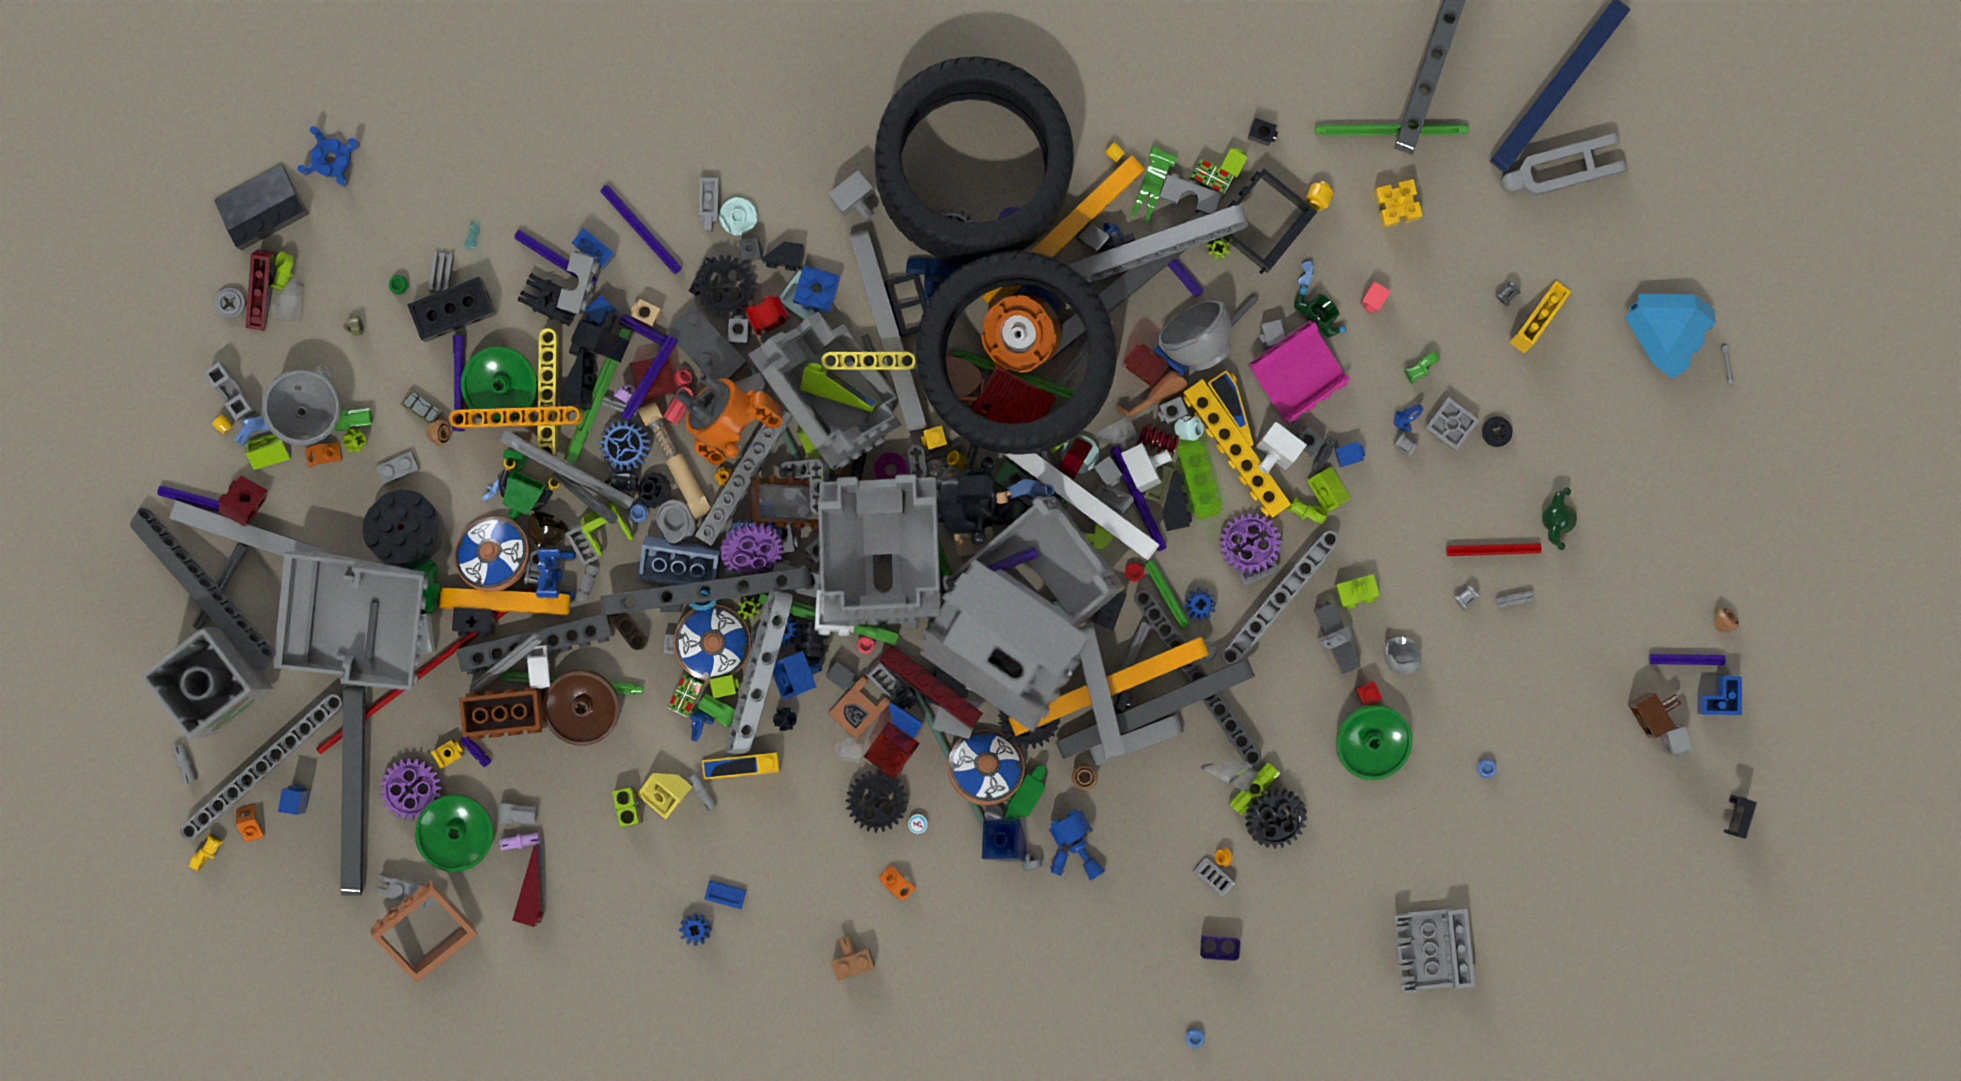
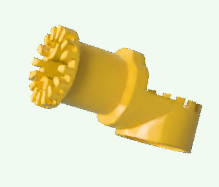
M208 834L204 847L195 853L189 863V867L199 872L201 870L200 867L203 868L202 864H205L204 862H206L207 858L214 859L216 857L214 854L219 845L223 844L221 839H215L216 837Z

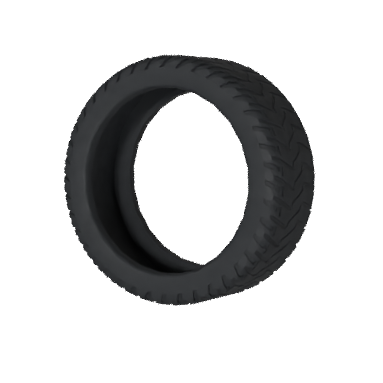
M960 57L936 63L920 71L896 92L892 101L888 103L877 130L875 178L877 179V189L880 193L882 205L885 207L889 218L893 220L897 229L910 242L936 257L952 262L970 263L979 257L993 253L1023 251L1035 243L1049 229L1057 218L1068 192L1074 162V144L1071 129L1063 109L1043 83L1024 69L1005 61L987 57ZM978 100L988 101L1005 107L1019 116L1035 134L1042 149L1045 165L1044 178L1032 198L1015 213L996 221L984 223L958 222L939 215L925 205L909 185L903 172L901 155L908 136L916 125L933 110L952 102Z
M1005 251L989 254L966 263L953 272L945 282L941 283L928 301L918 325L915 342L918 377L927 400L935 412L962 438L986 450L1003 454L1024 455L1039 453L1040 451L1053 449L1078 435L1100 412L1101 407L1108 398L1116 370L1117 352L1112 324L1103 301L1095 289L1070 266L1049 256L1028 251ZM1025 285L1039 287L1060 297L1073 308L1082 320L1088 335L1089 344L1086 372L1079 388L1068 402L1051 415L1033 422L1019 424L991 421L975 414L965 406L953 390L948 377L946 363L949 336L956 320L967 306L983 294L1006 286Z

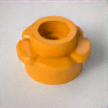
M720 467L717 470L718 472L715 473V480L718 481L719 485L726 486L733 472L729 468Z
M1223 848L1216 852L1215 860L1217 864L1227 867L1233 860V855L1228 848Z

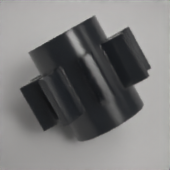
M900 686L894 693L896 695L894 701L902 709L906 706L911 709L917 702L915 698L918 695L910 686L906 688Z
M790 707L777 709V713L773 716L774 726L779 727V731L793 730V726L797 722L796 713L790 712Z

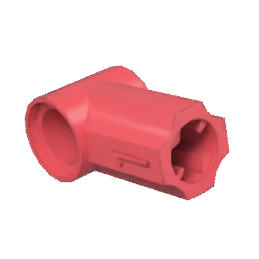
M682 387L685 389V391L689 392L690 395H692L693 397L695 396L689 388ZM674 398L663 417L678 425L687 408L682 402Z

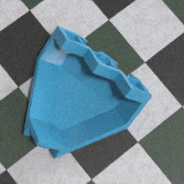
M1638 294L1639 301L1629 307V314L1625 316V319L1652 363L1673 379L1689 368L1692 363L1689 361L1694 352L1698 353L1705 341L1703 337L1708 328L1712 329L1715 325V309L1696 295Z

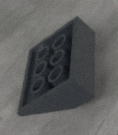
M282 164L214 200L236 248L240 250L248 248L309 215Z

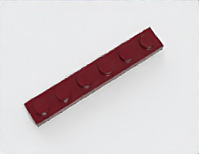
M892 644L880 657L879 661L969 729H972L983 715L980 710Z

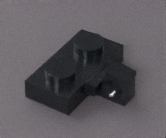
M1117 231L1110 233L1111 240L1102 245L1098 250V254L1135 241L1133 233L1121 237L1118 236Z

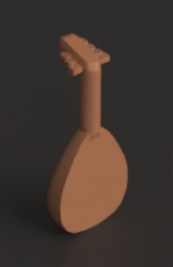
M946 352L948 377L957 396H966L972 393L982 381L980 371L974 364L964 359L950 356Z
M1171 371L1156 383L1145 400L1129 410H1126L1121 405H1118L1116 409L1125 417L1132 418V416L1151 404L1166 402L1182 394L1188 387L1187 381L1178 372Z

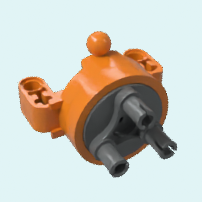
M705 372L700 377V382L706 385V387L696 397L690 395L684 388L679 389L676 392L678 395H675V398L687 408L686 428L688 432L695 436L694 449L696 453L714 465L722 464L725 456L735 458L738 455L739 448L736 443L740 440V434L746 424L757 418L769 428H778L782 425V406L764 392L755 393L753 389L746 393L731 380L725 378L717 380L709 372Z

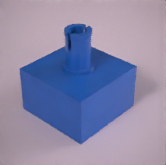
M802 651L776 661L772 675L782 701L817 687L812 675L822 671V666L814 668L821 664L818 660L808 664Z

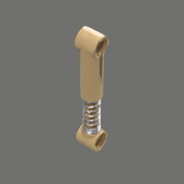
M653 401L638 409L646 426H649L651 432L655 433L656 441H659V446H662L661 450L664 451V455L667 458L666 464L687 501V505L694 518L698 519L709 513L712 507L703 494L683 453L680 454L675 448L676 445H673V440L671 441V436L668 435L669 431H666V426H663L664 422L662 419L664 417L657 403Z

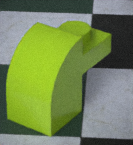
M1096 522L1094 534L1083 533L1090 542H1093V547L1096 550L1106 547L1114 536Z

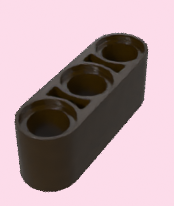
M629 612L619 613L618 616L607 615L632 649L642 650L647 646V636ZM625 621H629L632 625L631 630L628 632L622 628V624ZM637 636L643 639V644L640 647L634 644V638Z

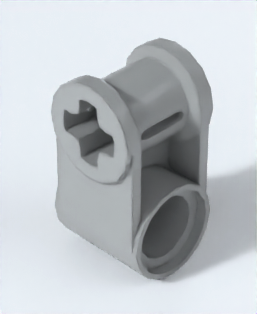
M537 551L530 554L524 585H538L537 579L532 578L541 577V570H538V564L534 560Z

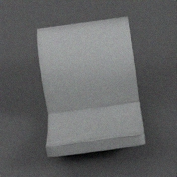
M1088 223L1077 236V239L1086 247H1093L1097 251L1109 238L1107 233L1091 223Z

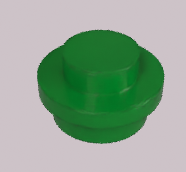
M394 276L389 281V288L394 294L401 295L407 291L408 281L403 276Z

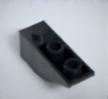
M585 349L580 350L562 388L561 407L572 406L580 410L591 409L595 359L594 354Z
M1178 470L1174 471L1162 512L1166 532L1190 527L1189 523L1192 522L1191 512L1186 510L1185 505L1188 504L1187 493H1183L1181 486L1184 485L1183 474H1179Z

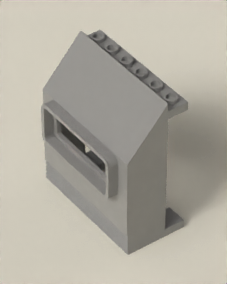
M1037 497L1033 501L1034 506L952 575H945L940 580L944 591L949 593L963 573L966 574L974 559L987 566L1020 551L1035 547L1038 557L1030 560L1029 563L1065 608V613L1077 620L1074 625L1075 628L1080 626L1125 588L1055 497ZM995 646L992 653L1010 676L1023 668L1019 661Z

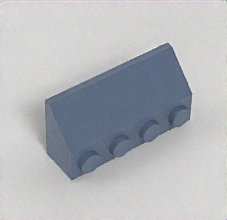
M646 536L642 543L638 580L671 585L717 580L721 548L684 541L669 543L664 538ZM704 586L702 588L704 590H710L708 586Z

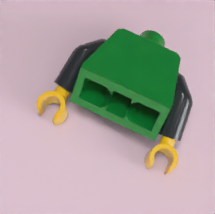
M508 458L505 459L504 466L506 468L502 471L498 486L500 495L504 498L503 504L510 508L508 516L518 519L520 513L528 515L530 511H537L545 506L553 494V489L558 488L560 483L558 482L555 487L551 486L550 482L554 478L552 477L548 481V488H545L547 484L513 470L516 467L515 460L513 465L508 467Z

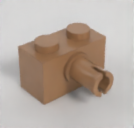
M850 935L845 936L847 944H845L843 937L838 939L844 955L831 962L837 981L872 970L875 967L869 948L858 952L854 951Z

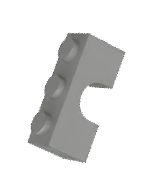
M1171 174V176L1167 175L1159 199L1177 205L1179 198L1183 194H1192L1197 200L1195 212L1199 213L1202 211L1207 216L1215 213L1222 193H1219L1218 190L1210 186L1207 188L1202 187L1197 181L1189 180L1187 182L1182 180L1181 176Z
M578 251L571 253L567 270L574 272L578 276L579 285L575 290L561 289L557 308L577 314L587 310L589 304L587 296L594 286L592 278L599 268L597 257Z
M218 362L203 372L212 387L224 398L225 406L235 420L241 422L256 412V409L224 363Z

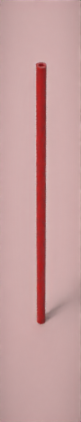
M529 586L523 592H535L532 586ZM496 611L495 622L508 612ZM469 633V636L462 637L417 671V681L454 654L456 649L462 648L474 639L477 634ZM394 689L365 711V721L405 690ZM343 728L316 748L319 754H322L343 738Z

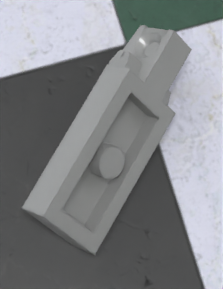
M699 177L698 216L700 221H704L705 232H712L713 221L717 222L719 178Z

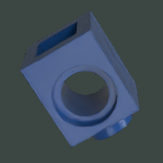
M600 295L585 311L588 314L586 318L593 325L598 323L601 326L606 311L614 313L617 309Z
M1358 442L1334 449L1340 468L1364 460L1365 451L1362 445L1359 446Z

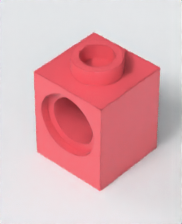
M1374 281L1360 303L1364 305L1363 308L1366 311L1377 313L1391 291Z

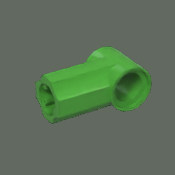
M370 408L341 410L339 421L334 428L335 431L372 425L373 419Z
M705 693L698 705L700 710L714 717L717 722L728 728L730 727L735 713L734 707L720 702Z

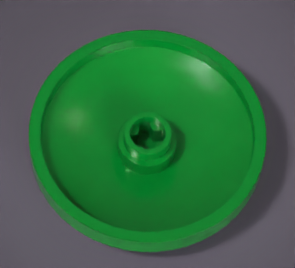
M495 346L476 353L468 361L462 373L461 390L470 410L531 408L537 397L538 379L533 365L523 354L509 347ZM500 413L494 416L495 423L500 422ZM519 413L514 414L513 421L520 418Z
M1372 704L1356 709L1344 719L1338 729L1335 745L1337 756L1348 772L1361 779L1380 780L1393 775L1402 768L1411 753L1413 739L1410 726L1399 712L1385 705Z
M446 795L435 799L424 808L416 823L415 841L422 857L433 867L447 872L465 871L476 866L487 855L493 841V824L486 809L476 800L464 795Z

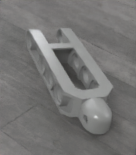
M1614 133L1528 156L1522 161L1518 170L1504 175L1501 180V186L1507 192L1524 190L1534 197L1627 171L1625 161L1595 168L1591 151L1602 149L1614 143H1620L1618 134ZM1577 153L1579 155L1583 154L1587 171L1542 183L1533 181L1530 170L1533 165L1540 163L1543 165L1559 158L1562 160Z

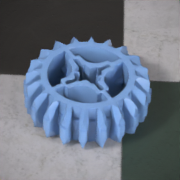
M618 420L619 426L612 422L611 426L613 429L610 430V428L606 427L605 430L608 434L601 433V437L606 438L605 441H599V444L604 445L603 448H599V451L606 452L601 456L602 459H604L605 455H608L609 464L614 462L613 469L620 465V471H624L625 466L628 471H631V464L637 469L639 467L637 461L642 464L645 462L641 459L642 455L647 458L649 456L647 453H644V450H651V447L645 446V443L651 442L650 439H644L648 433H640L643 430V426L635 429L637 426L635 421L631 426L630 421L627 420L625 425H623L622 420ZM621 430H628L627 434L621 439L613 437ZM634 433L638 436L640 441L639 449L634 447L632 444V436ZM627 440V444L631 448H633V450L629 448H624L623 450H621L622 447L620 446V444L616 443V441L625 443ZM610 442L617 446L616 458L611 454ZM628 452L637 454L628 461H621L622 457Z

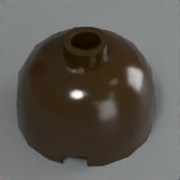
M537 511L535 514H531L528 522V533L535 540L534 543L541 547L551 546L562 540L568 529L567 525L561 519L559 523L553 520L555 516Z

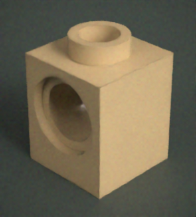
M639 299L631 308V316L654 328L662 310ZM643 308L650 309L648 317H641L640 313Z

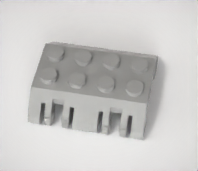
M1438 909L1393 915L1394 924H1401L1394 927L1395 931H1405L1404 937L1396 938V943H1403L1396 946L1398 963H1405L1398 965V968L1402 971L1409 970V975L1399 977L1400 982H1407L1400 984L1401 993H1414L1417 990L1445 987H1475L1467 909Z

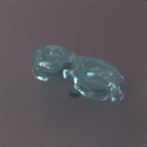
M471 221L469 233L467 234L469 237L466 238L464 248L467 250L476 246L477 242L474 236L480 233V228L475 221Z

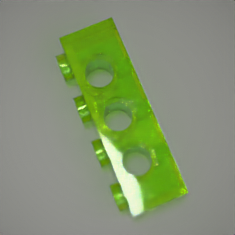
M1197 440L1177 446L1176 450L1197 521L1219 515L1222 505L1220 499H1216L1214 493L1217 491L1215 481H1211L1209 476L1212 470L1210 463L1205 462L1204 455L1207 453L1204 443L1200 444V441ZM1193 456L1198 457L1200 460V464L1197 467L1191 466L1189 462ZM1196 475L1204 476L1205 483L1203 485L1196 484ZM1202 493H1207L1210 496L1208 504L1201 502L1200 496Z

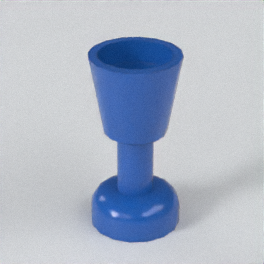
M1083 838L1068 849L1071 853H1079L1085 862L1083 866L1091 881L1102 874L1105 869L1094 858H1090L1084 849L1087 842Z

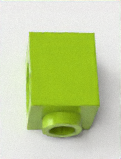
M1231 148L1221 166V169L1234 175L1233 179L1235 180L1247 159L1245 152L1238 148Z
M734 675L710 679L713 698L737 694V690L740 689L739 680L734 678Z

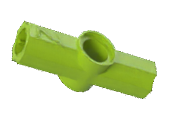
M1267 762L1246 783L1245 787L1229 805L1242 815L1250 807V802L1256 800L1255 796L1260 797L1261 792H1264L1280 773ZM1254 783L1258 784V793L1251 794L1250 786Z

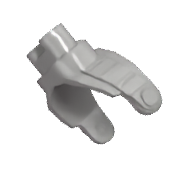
M1348 625L1334 633L1319 637L1317 641L1324 650L1335 648L1351 639L1352 628Z

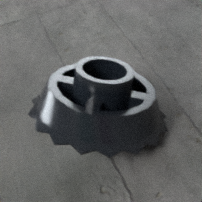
M652 473L645 476L638 485V500L647 508L655 509L656 507H661L670 496V481L661 473Z

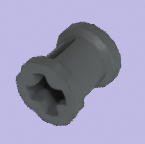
M1510 281L1506 283L1507 286L1500 293L1495 295L1507 307L1510 305V301L1517 294L1521 293L1520 289Z

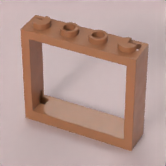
M432 880L424 886L421 885L413 895L404 898L398 907L389 910L383 919L377 920L376 924L370 928L372 938L416 983L477 935L476 927ZM433 896L463 928L412 967L382 935L429 897Z

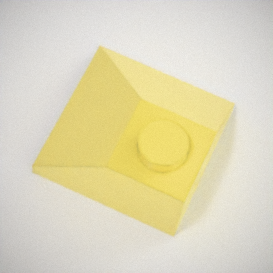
M653 773L637 796L666 820L693 787L677 774Z

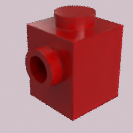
M1374 681L1354 689L1362 706L1379 704L1378 701L1382 699Z

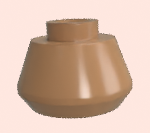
M437 420L430 423L426 429L427 438L438 446L446 444L451 436L449 424L445 420Z
M1720 608L1714 618V627L1719 632L1727 633L1739 627V619L1730 609Z
M1080 764L1072 772V782L1078 789L1089 790L1097 783V771L1089 764Z

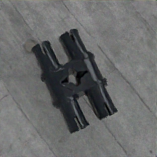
M531 273L529 278L535 280V282L527 279L526 284L540 290L541 294L537 298L522 290L520 295L527 299L519 296L517 301L531 307L533 312H538L548 317L549 320L556 319L570 326L572 322L565 318L573 320L574 315L557 308L563 287L553 283L550 279L544 280ZM552 296L554 302L548 304L546 298Z

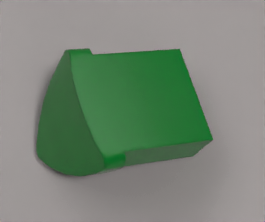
M504 450L503 458H508L510 467L513 465L514 460L516 461V467L513 470L517 472L522 470L529 458L518 451Z

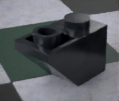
M784 241L762 257V262L766 264V267L777 269V266H783L788 271L801 269L804 245Z

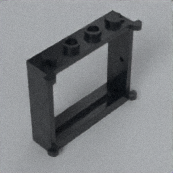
M1263 169L1260 173L1256 171L1250 179L1252 181L1250 186L1247 187L1245 185L1238 193L1241 197L1237 202L1233 200L1227 208L1240 205L1262 178L1303 212L1265 259L1261 258L1232 233L1223 236L1226 241L1261 268L1260 274H1263L1264 271L1268 273L1318 212L1266 169Z

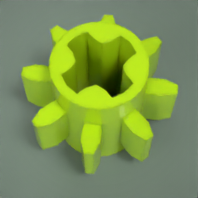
M1223 237L1220 241L1212 240L1214 244L1207 245L1211 249L1207 255H1213L1214 261H1216L1217 257H1221L1224 260V253L1230 254V251L1226 250L1230 243L1225 244ZM1216 245L1218 247H1223L1221 253H1219V251H1214Z
M348 429V434L342 435V445L348 448V452H361V447L366 446V435L361 433V429Z
M744 597L745 602L743 604L738 603L741 606L738 614H745L744 620L748 616L754 620V614L761 613L757 610V607L761 604H755L754 597L751 601ZM748 603L754 606L751 614L744 610L747 608L746 604Z

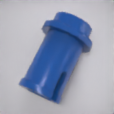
M1057 850L1053 866H1050V872L1061 876L1062 872H1065L1063 869L1069 854Z

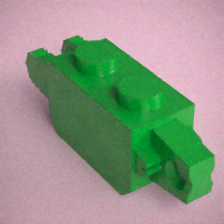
M430 558L424 565L411 570L425 572L424 578H428L427 590H423L422 596L426 597L425 609L423 610L427 614L432 615L437 609L436 599H439L441 585L437 581L436 574H439L438 565Z
M1038 765L1031 775L1027 773L1026 776H1023L1018 790L1006 800L1009 803L1007 805L1008 810L1003 819L1006 824L1013 827L1022 816H1029L1045 790L1044 783L1041 782L1044 774H1046L1044 765Z

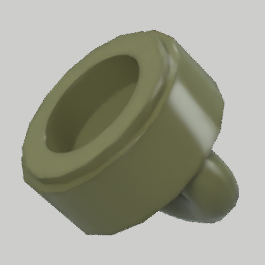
M359 316L351 317L350 321L343 325L344 329L347 332L353 333L354 336L362 335L364 332L363 322Z

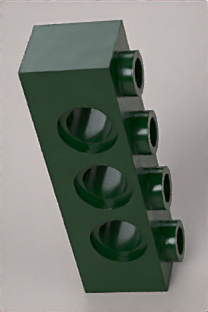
M1006 460L994 476L993 481L1007 490V487L1012 484L1010 479L1013 475H1019L1021 479L1034 481L1036 478L1029 472H1026V474L1019 470L1021 467L1013 460L1010 463ZM1025 495L1016 497L1020 501L1025 502L1028 507L1034 506L1033 501L1035 499ZM1057 495L1055 498L1066 510L1068 507L1066 505L1067 501L1061 496Z

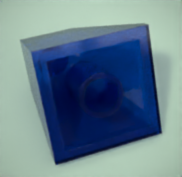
M983 820L982 859L1026 862L1027 842L1021 820Z

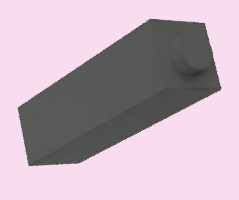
M1326 601L1317 605L1318 609L1314 610L1324 636L1344 628L1334 603L1329 604ZM1350 640L1331 649L1341 674L1361 667Z

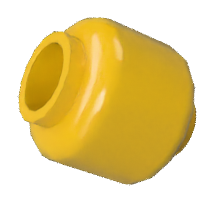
M1326 182L1313 183L1306 195V202L1316 211L1325 210L1329 207L1334 192Z

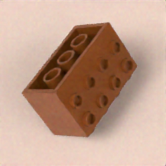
M524 687L522 692H519V688L505 689L503 694H500L499 690L485 691L484 696H481L480 692L466 693L465 698H459L462 736H470V740L485 738L487 734H489V738L501 737L506 732H508V736L520 735L525 730H527L528 734L542 732V728H547L542 706L544 698L543 689L538 690V688Z

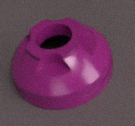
M889 451L877 457L873 465V473L877 480L896 479V475H907L908 465L902 455ZM888 464L896 466L897 471L894 475H888L885 472Z

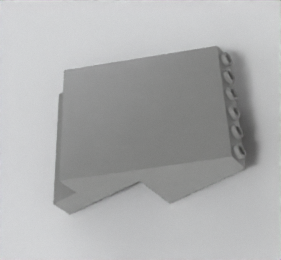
M312 550L311 553L286 551L284 554L275 644L276 655L273 668L342 675L340 683L412 690L413 685H417L418 674L414 673L415 666H419L420 655L416 654L417 647H421L422 635H418L419 628H423L424 616L420 615L421 609H425L426 597H422L423 590H427L428 578H424L425 572ZM373 601L378 602L372 660H366L365 649L370 603Z

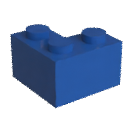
M1717 676V695H1698V714L1742 715V676Z

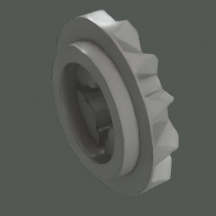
M225 288L216 295L214 306L217 313L222 317L235 318L241 315L245 308V298L237 289ZM225 298L235 300L233 302L235 309L230 306L226 308L228 303Z

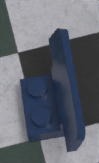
M909 258L906 265V274H924V301H929L941 283L945 282L953 272L966 263L952 262L942 258Z

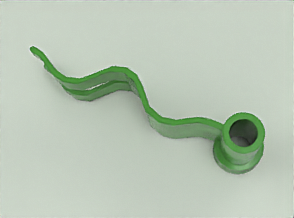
M1152 146L1148 156V160L1151 163L1131 214L1132 218L1135 217L1148 193L1151 192L1145 223H1149L1169 167H1174L1178 156L1164 152L1157 146Z

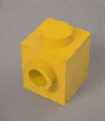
M942 426L923 431L924 436H921L923 446H928L929 450L947 445Z

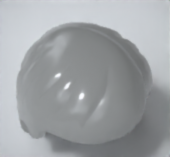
M1393 637L1386 642L1384 657L1386 665L1391 671L1398 674H1410L1419 669L1422 662L1420 649H1416L1413 639Z

